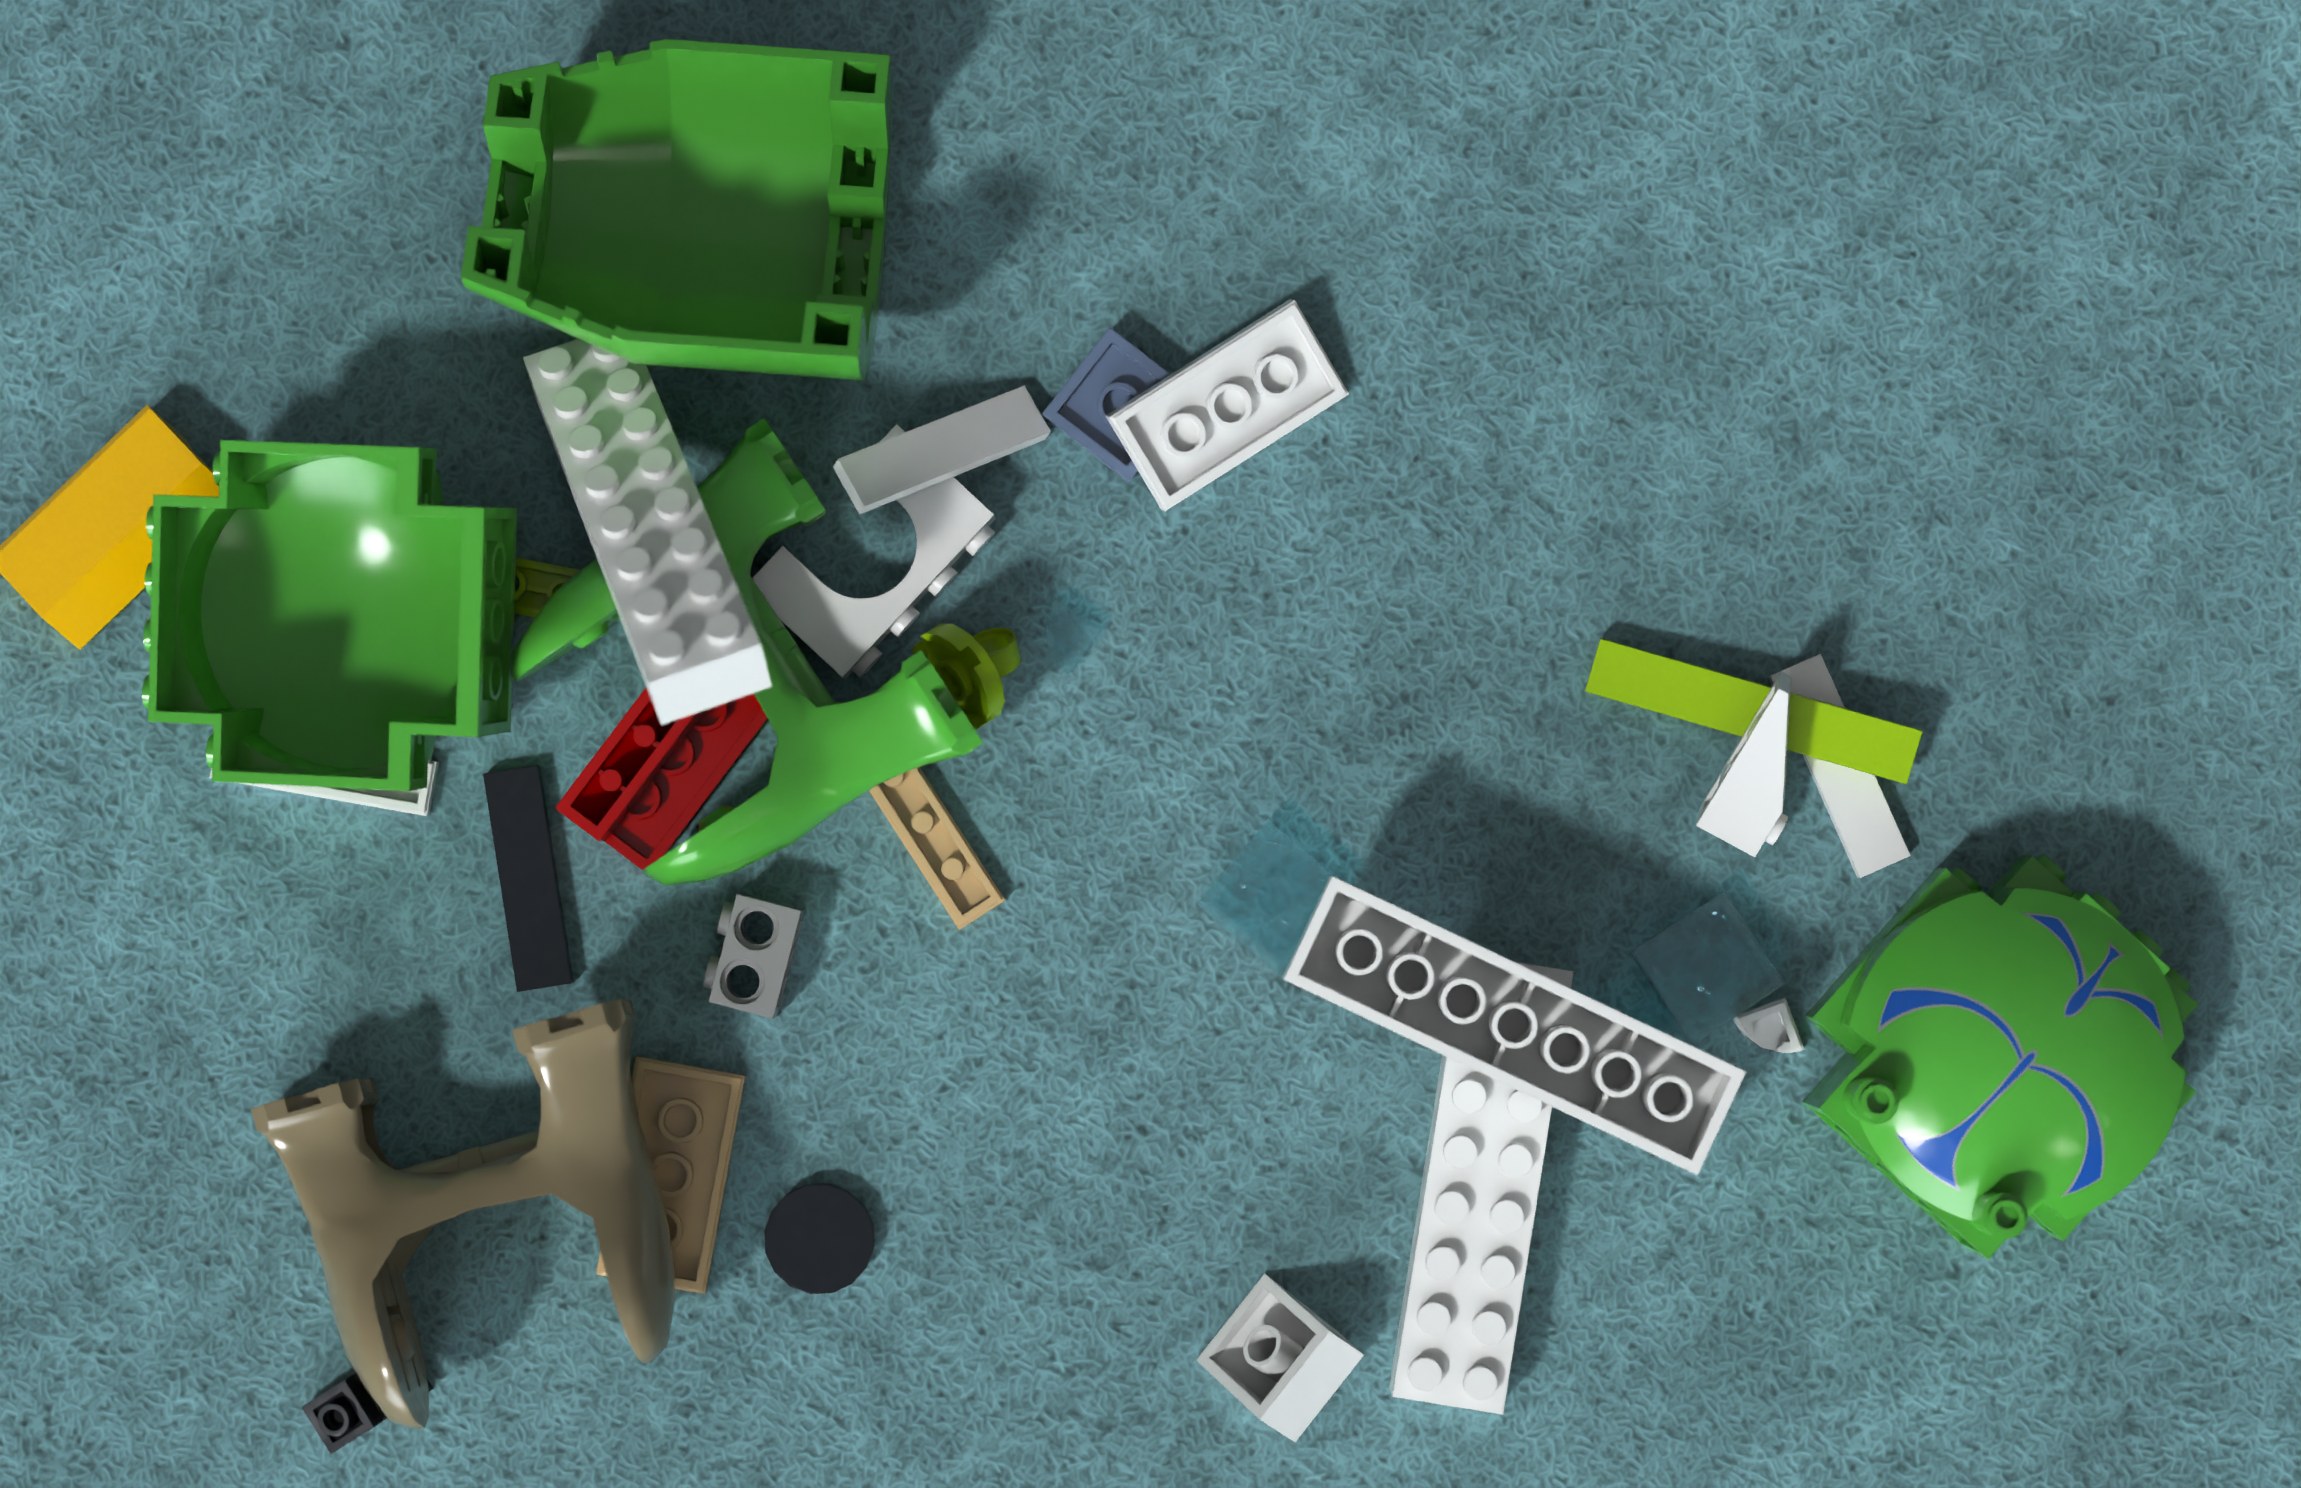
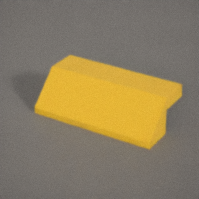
M148 404L0 545V574L42 619L79 650L145 588L146 568L152 562V539L147 534L146 517L149 508L153 506V494L219 496V485L214 481L213 470L195 454L186 439Z

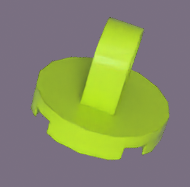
M940 623L921 635L923 639L914 645L913 655L922 650L975 730L999 716L1005 703L1001 679L1014 671L1022 661L1014 631L1003 627L991 628L971 636L955 624Z

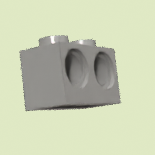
M742 893L736 894L734 903L725 902L717 929V934L725 936L720 957L711 955L703 982L704 988L711 989L708 1002L772 1019L778 1017L805 910ZM755 911L766 913L774 925L773 934L765 943L753 942L745 932L746 919ZM740 965L752 967L759 976L758 990L750 997L737 994L731 985V975Z

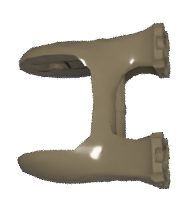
M617 999L512 1030L517 1050L525 1055L540 1087L541 1120L539 1130L467 1149L424 1163L397 1169L384 1156L377 1142L374 1129L375 1104L380 1100L374 1078L364 1080L363 1078H356L335 1083L251 1109L257 1131L262 1132L277 1151L307 1217L312 1238L324 1270L331 1308L347 1358L365 1388L390 1421L398 1425L422 1429L426 1427L429 1418V1388L423 1350L402 1273L410 1258L435 1224L473 1209L552 1194L593 1218L612 1298L624 1332L636 1357L642 1363L647 1364L652 1362L667 1347L675 1304V1263L666 1212L647 1151L646 1140L639 1122L630 1074L634 1027L637 1023L631 1000Z

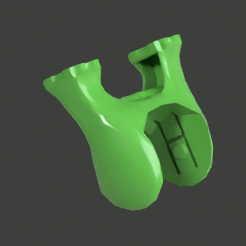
M764 418L745 430V433L731 453L716 470L697 486V490L761 643L772 687L754 693L778 737L769 785L752 795L751 798L738 807L733 808L725 804L699 821V832L642 870L647 877L664 886L702 882L736 872L794 844L845 805L880 783L920 766L964 756L983 744L975 728L952 697L943 680L922 650L903 661L901 670L874 693L845 703L833 700L750 575L753 558L767 540L781 531L800 525L809 527L826 515V510ZM597 557L554 592L530 623L510 655L512 678L515 682L532 675L577 647L583 649L607 634L609 626L620 619Z

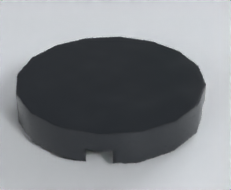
M830 1183L806 1184L787 1193L771 1211L764 1230L765 1253L774 1272L790 1287L809 1294L834 1293L851 1285L867 1268L875 1247L874 1223L865 1204L848 1190Z

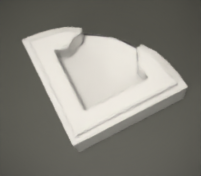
M1785 997L1732 1016L1741 1033L1761 1048L1781 1053L1805 1050Z

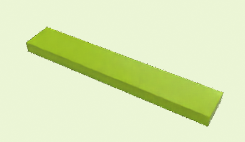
M1600 637L1585 692L1742 737L1772 686ZM1790 692L1787 750L1907 784L1923 733L1921 729Z

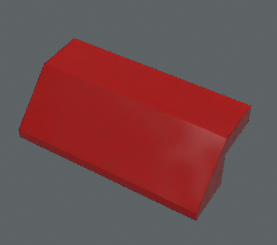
M646 687L556 805L555 809L597 841L606 842L643 870L667 854L767 722L768 718L756 696L752 693L661 725Z

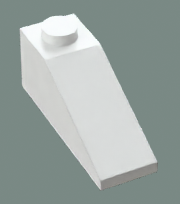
M1782 671L1699 808L1696 826L1753 857L1757 855L1764 842L1770 845L1776 842L1788 819V816L1782 812L1786 786L1791 676Z

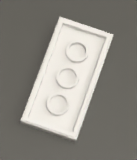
M1289 299L1106 415V418L1160 509L1166 511L1343 399L1349 393L1295 300Z

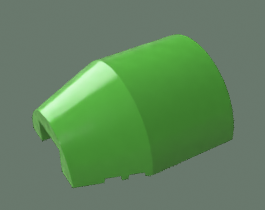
M662 39L650 42L648 50L615 57L612 50L597 53L596 61L561 68L558 61L491 75L483 120V128L491 156V165L482 227L468 226L461 271V279L464 286L472 292L635 364L865 380L869 372L876 336L884 265L891 156L892 92L890 55Z

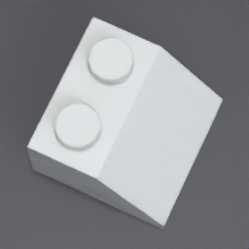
M1264 1273L1197 1358V1361L1259 1420L1296 1442L1364 1354L1335 1328Z

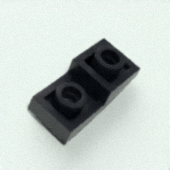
M357 1373L302 1407L330 1454L387 1419ZM427 1379L428 1388H429V1392H430V1391L433 1390L434 1388H433V1386L431 1385V1383L429 1382V1380Z

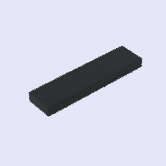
M540 765L484 773L483 777L517 992L574 983Z

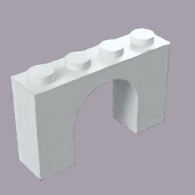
M896 424L880 442L905 433V431ZM954 477L896 500L909 513L913 521L917 537V549L914 562L905 578L896 587L882 595L871 598H852L836 593L818 579L784 546L753 577V580L779 619L841 677L847 679L854 672L861 678L882 656V653L876 648L878 644L890 632L897 637L901 636L918 618L920 612L914 606L928 591L937 597L952 582L958 572L951 566L963 553L968 551L974 557L995 535L996 532L989 527L996 519L994 514Z

